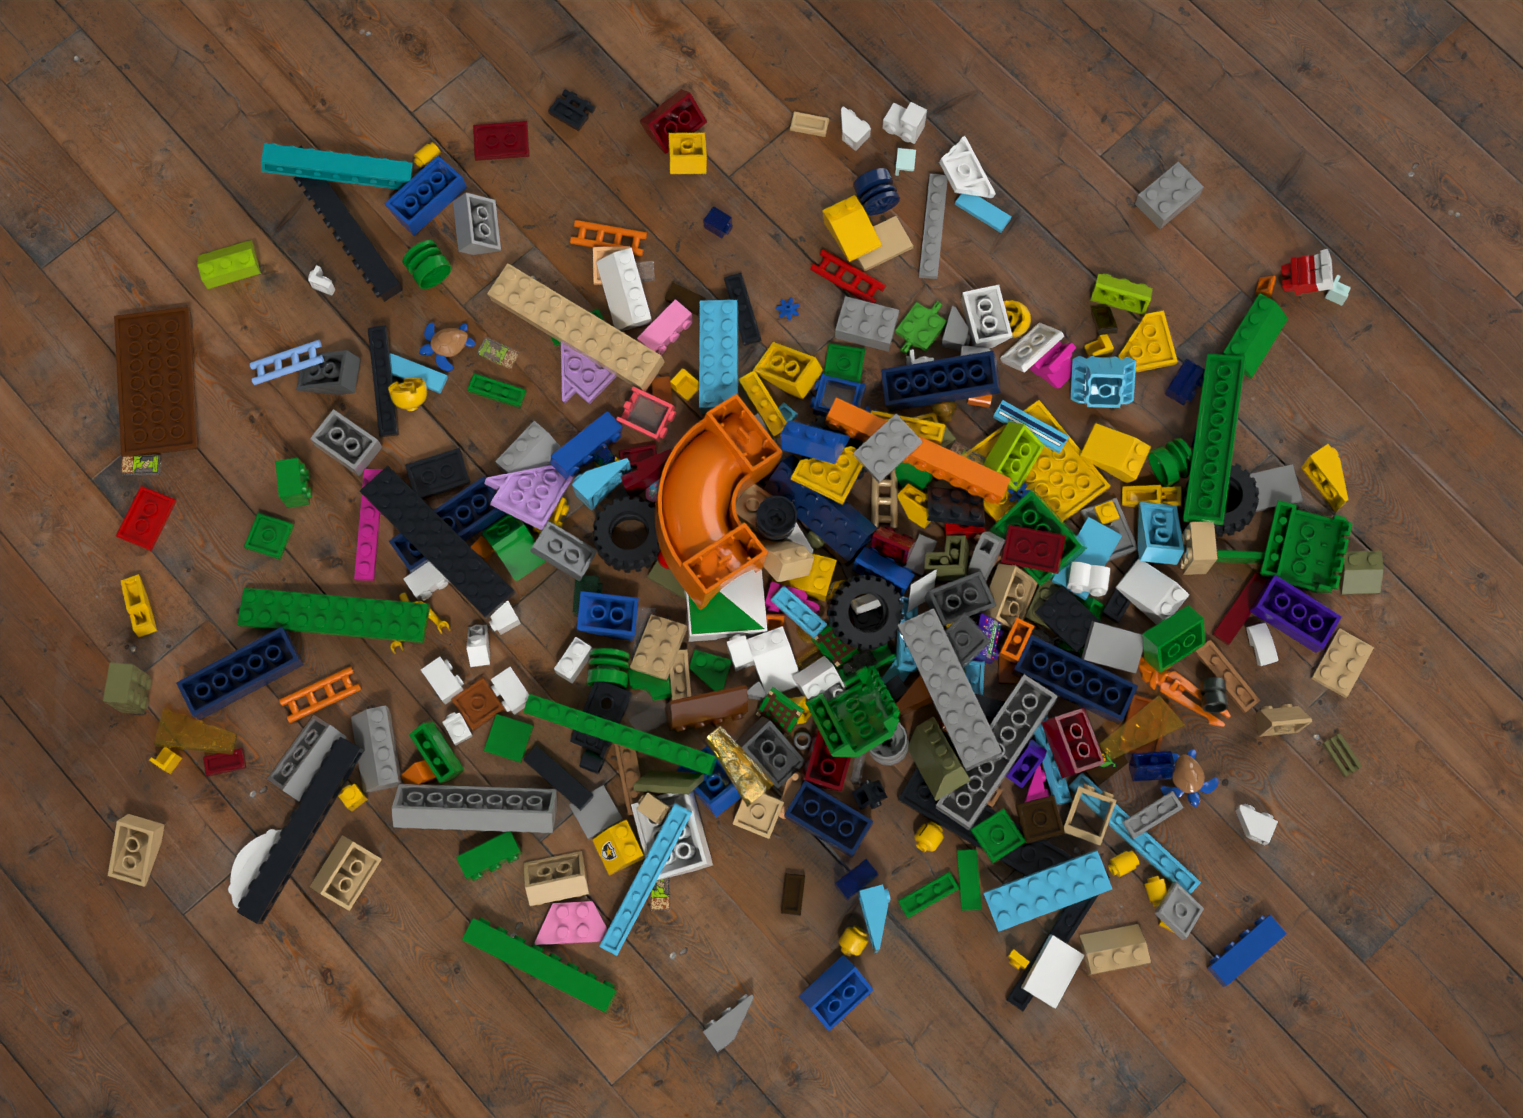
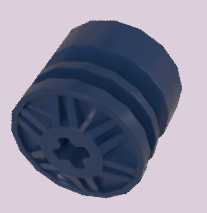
M879 168L868 171L858 177L853 183L857 197L860 198V203L867 215L873 216L884 213L895 207L900 201L897 189L893 186L892 177L887 169Z

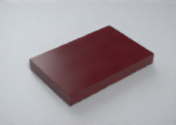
M527 121L473 125L475 161L530 157Z
M1009 525L1001 563L1058 574L1066 536Z

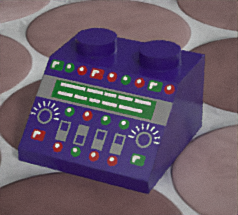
M981 614L976 625L992 642L973 660L992 664L994 659H998L1000 648L996 647L997 642L1002 640L1003 630L1000 629V622Z

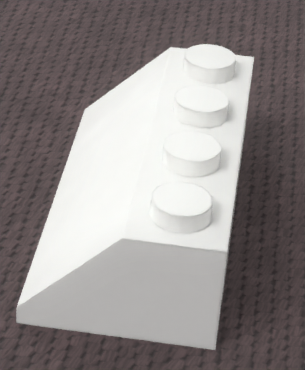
M632 248L614 252L597 261L614 327L620 331H625L651 324V315Z

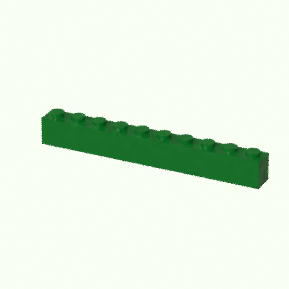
M529 694L523 713L711 776L718 758L717 756Z

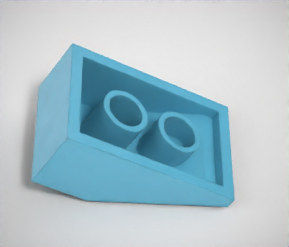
M626 458L586 471L582 475L579 474L572 484L576 497L592 511L622 482L621 476L632 472L630 462Z
M1139 502L1137 547L1140 561L1178 564L1184 552L1176 505Z
M883 884L860 890L858 893L874 953H878L880 950L888 903L891 900L888 888L884 889Z

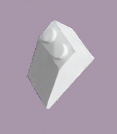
M1139 559L1115 587L1156 625L1175 614L1190 595L1174 580Z
M783 626L747 639L754 660V666L766 695L772 687L781 693L797 687L792 677L799 673Z

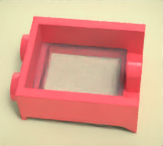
M633 386L631 389L633 394L630 400L625 402V410L621 418L617 417L616 420L620 424L659 442L667 434L668 429L666 427L669 421L672 422L675 418V407Z

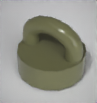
M812 530L809 531L806 539L812 549L822 548L825 541Z

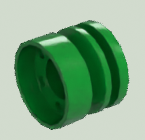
M425 240L416 244L407 251L402 260L408 272L413 274L412 277L420 289L435 287L444 281L452 270L451 264L444 255H441V250L432 240Z
M1177 437L1172 442H1167L1165 448L1159 446L1149 451L1148 460L1158 481L1164 487H1168L1178 482L1179 476L1187 478L1190 475L1193 453L1186 442Z
M612 648L590 650L589 657L592 659L588 661V664L596 669L587 671L586 684L592 687L594 682H607L626 689L628 674L620 670L629 668L627 661L630 660V654Z

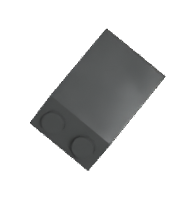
M348 350L319 353L317 356H323V363L302 369L299 372L297 391L335 395L355 393L361 359ZM309 355L302 356V361L309 359Z
M981 571L929 590L924 597L929 610L934 608L943 629H945L947 624L958 619L964 612L972 619L996 607V603Z
M763 716L735 742V745L777 789L805 764V760L769 719Z

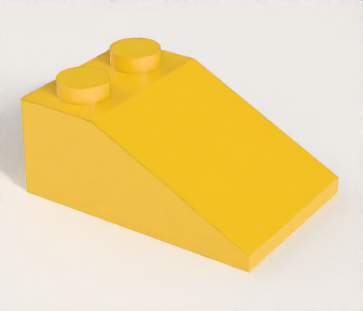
M855 195L822 210L825 226L849 262L882 247L863 206Z
M775 342L770 345L753 369L760 377L800 399H804L823 372L816 357Z
M1095 423L1079 457L1121 481L1130 483L1137 479L1151 446L1135 437Z
M1327 444L1310 455L1301 468L1336 513L1348 501V495L1338 452Z
M812 554L814 560L809 575L782 582H777L774 578L772 579V582L805 591L807 597L826 602L837 560Z

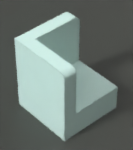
M898 148L896 176H899V170L914 171L916 150Z
M1337 275L1333 280L1334 289H1329L1325 298L1342 306L1349 295L1351 287L1338 282L1341 276Z

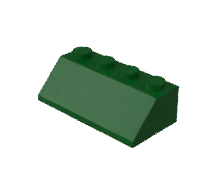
M1259 293L1222 355L1246 356L1244 375L1252 379L1287 322L1288 317L1275 301Z

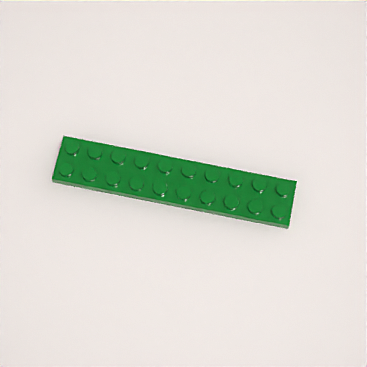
M1207 354L1184 522H1211L1217 525H1224L1246 356Z
M244 588L237 625L239 627L271 630L283 627L286 631L424 643L430 605Z

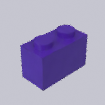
M1030 739L1006 777L1023 788L1045 759L1047 750Z

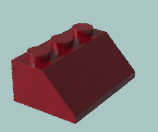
M681 89L642 118L640 123L652 141L664 154H667L669 152V133H694L705 125L707 120L692 94Z
M1085 708L1041 723L1062 779L1105 764Z
M817 725L800 782L803 783L806 780L818 788L841 792L851 757H833Z

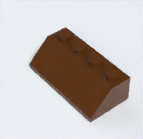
M743 685L669 701L664 708L669 731L675 730L676 733L686 731L687 727L694 726L695 729L705 727L706 723L713 722V725L724 723L725 719L732 718V721L743 719V716L748 712L747 686Z

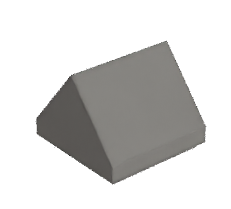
M759 681L747 690L749 699L764 701L767 696Z

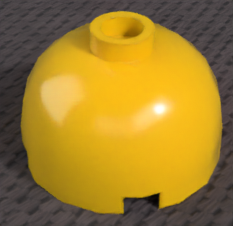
M1003 301L1013 335L1012 338L1023 335L1031 323V314L1028 308L1018 301Z
M405 378L404 383L398 384V381L388 387L393 403L401 409H407V411L417 410L427 397L426 382H423L422 378Z

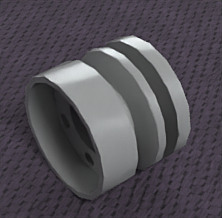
M899 722L893 736L887 739L891 743V747L888 748L884 741L869 750L871 757L882 765L891 766L897 764L905 758L908 752L909 742L905 728Z

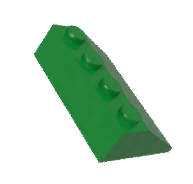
M1033 490L1028 492L989 529L993 534L1005 540L1009 525L1065 535L1066 539L1059 572L1087 549L1083 542L1041 496ZM1023 567L1039 586L1056 575V573Z

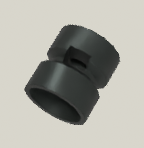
M1219 677L1202 680L1200 688L1201 695L1203 696V710L1208 713H1220L1227 710L1226 681Z

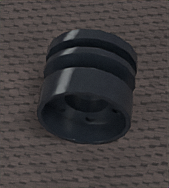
M783 496L766 498L760 503L756 513L755 526L758 533L769 541L779 542L787 539L795 528L797 510L794 504ZM774 517L778 518L779 522L777 524H773Z

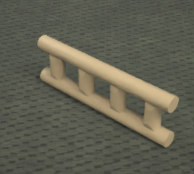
M896 468L890 473V479H883L880 483L871 477V523L879 528V523H890V528L898 529V480L895 474ZM879 486L890 487V497H879ZM879 505H890V516L879 515Z

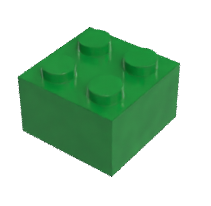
M299 458L275 461L278 494L281 501L287 508L310 505L312 490L311 487H308V480H310L309 469H306L305 464Z

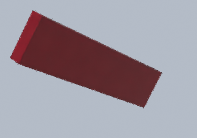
M1257 573L1253 575L1212 634L1226 645H1230L1250 616V609L1267 582L1266 579Z

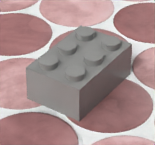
M1177 162L1138 195L1135 205L1161 229L1200 197L1204 186Z
M845 296L835 330V338L889 352L898 321L899 310Z
M334 409L310 438L317 448L357 476L362 474L382 448L376 438Z
M896 413L853 453V456L880 483L913 453L923 441Z

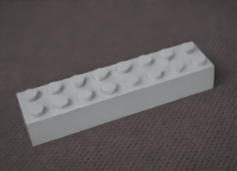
M934 608L898 624L901 635L965 771H969L1001 756L1000 746Z
M1024 674L990 724L1002 755L966 771L971 781L940 798L936 804V809L967 830H970L1056 702L1058 696Z
M399 784L392 805L393 827L553 833L557 813V789Z

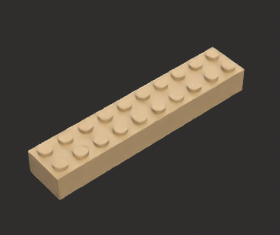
M508 263L487 293L493 302L646 392L665 363L660 354Z

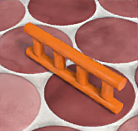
M575 220L574 227L579 228L578 237H571L570 244L592 248L626 247L620 244L622 236L633 237L630 247L632 248L633 255L643 256L644 249L638 247L640 239L646 240L647 232ZM587 229L597 231L595 240L584 239ZM604 232L615 234L613 244L602 242Z
M349 666L279 699L282 706L288 704L292 714L287 716L288 722H295L362 690L359 683L353 685L349 678V675L354 673L352 667ZM342 679L346 689L335 694L331 683ZM324 687L328 697L317 702L313 692ZM306 696L310 706L299 711L295 700Z

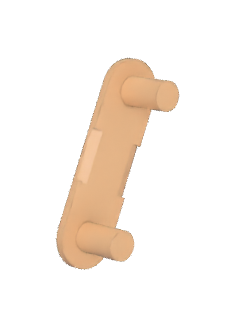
M795 772L786 782L781 798L784 804L779 814V817L782 819H786L784 814L801 787V774L799 772Z

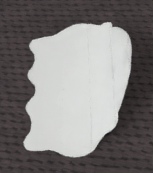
M268 830L266 834L249 842L238 853L232 867L231 884L228 888L236 908L239 909L238 903L248 894V887L251 881L258 877L261 864L268 860L271 847L275 843L277 844L281 838L279 836L281 830Z

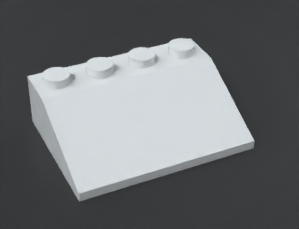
M693 791L689 795L666 793L657 796L671 807L676 803L692 812L657 880L713 866ZM635 803L631 804L646 858L667 816L661 824L655 823L638 811L637 807L639 804Z

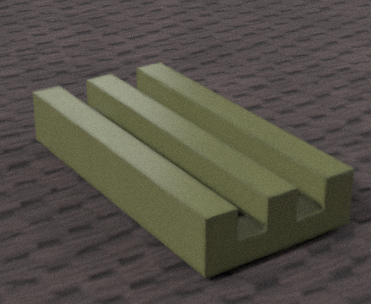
M1341 733L1322 744L1344 777L1362 767ZM1336 740H1338V742L1340 743V745L1342 746V748L1344 749V751L1346 752V754L1348 755V757L1350 758L1355 767H1353V765L1351 764V762L1349 761V759L1347 758V756L1345 755V753L1343 752V750L1341 749ZM1331 743L1337 750L1340 757L1345 762L1346 766L1349 769L1348 771L1345 769V767L1333 751L1332 747L1330 746Z

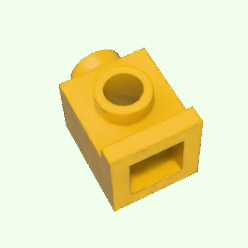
M357 784L347 785L338 796L350 811H354L368 800Z

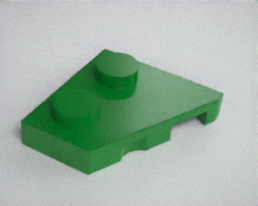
M694 650L689 670L713 691L724 690L732 660Z

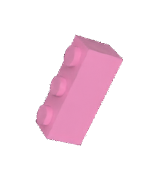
M675 299L637 338V341L662 355L666 351L667 346L678 339L679 333L691 326L692 313Z

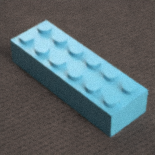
M737 300L700 301L699 409L701 414H706V412L733 395H738Z
M1097 850L984 891V896L999 932L1112 890V886Z

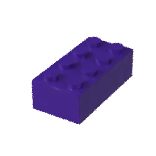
M1276 575L1267 580L1250 609L1251 613L1315 653L1324 649L1342 617Z

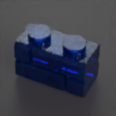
M1186 359L1167 388L1165 395L1181 405H1185L1187 400L1191 402L1197 393L1194 391L1195 387H1200L1204 381L1203 374L1205 369Z
M1171 751L1133 753L1129 762V771L1133 782L1172 779L1175 770V762Z
M865 859L859 866H856L838 880L834 886L844 899L848 901L876 879L879 874L870 862Z

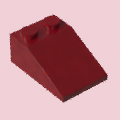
M880 526L873 534L871 548L877 550L882 557H890L896 563L906 566L916 541L907 534L900 535L895 533V530L885 526L884 528Z

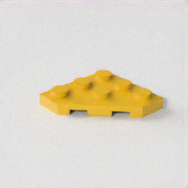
M1164 310L1145 314L1118 356L1120 359L1130 357L1136 360L1135 373L1178 363Z
M850 446L844 448L836 464L814 458L800 460L791 476V480L843 505L863 466L853 456L857 449Z

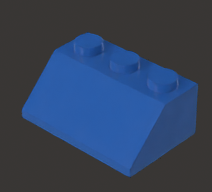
M788 421L781 432L782 450L836 464L850 439L848 435L796 421Z
M865 546L856 558L852 570L861 575H873L885 579L887 583H891L895 587L894 590L899 592L900 596L905 594L915 576L911 569L905 566L900 567L890 557L884 558L874 548H866Z
M842 955L798 997L823 1026L830 1031L862 1002L873 989L858 969Z

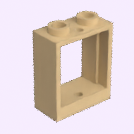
M1084 784L1083 787L1078 786L1064 825L1065 833L1101 846L1117 800L1113 799L1114 795L1103 791L1100 794L1094 792V787ZM1082 793L1110 803L1099 835L1071 825Z

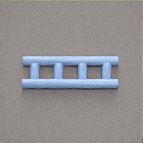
M320 340L251 362V369L257 368L258 374L257 377L252 378V383L257 385L323 363V356H317L316 348L322 347ZM308 351L309 359L299 362L298 354ZM291 357L292 365L282 368L281 360ZM274 363L275 371L265 374L264 366Z

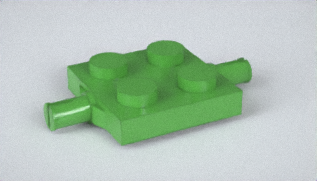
M936 301L931 309L925 308L916 302L895 330V333L906 341L900 349L902 353L907 354L912 346L927 352L947 325V320L937 314L943 306L940 302Z

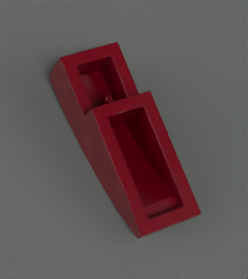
M671 449L637 462V470L621 476L629 497L642 492L661 478L667 459L672 452Z

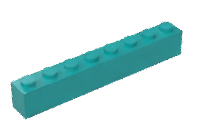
M264 143L261 170L265 173L400 190L412 178L413 163L403 160L395 161L387 158L357 156L350 153L342 154L332 151H319L312 148L304 149L295 146L277 145L275 143Z

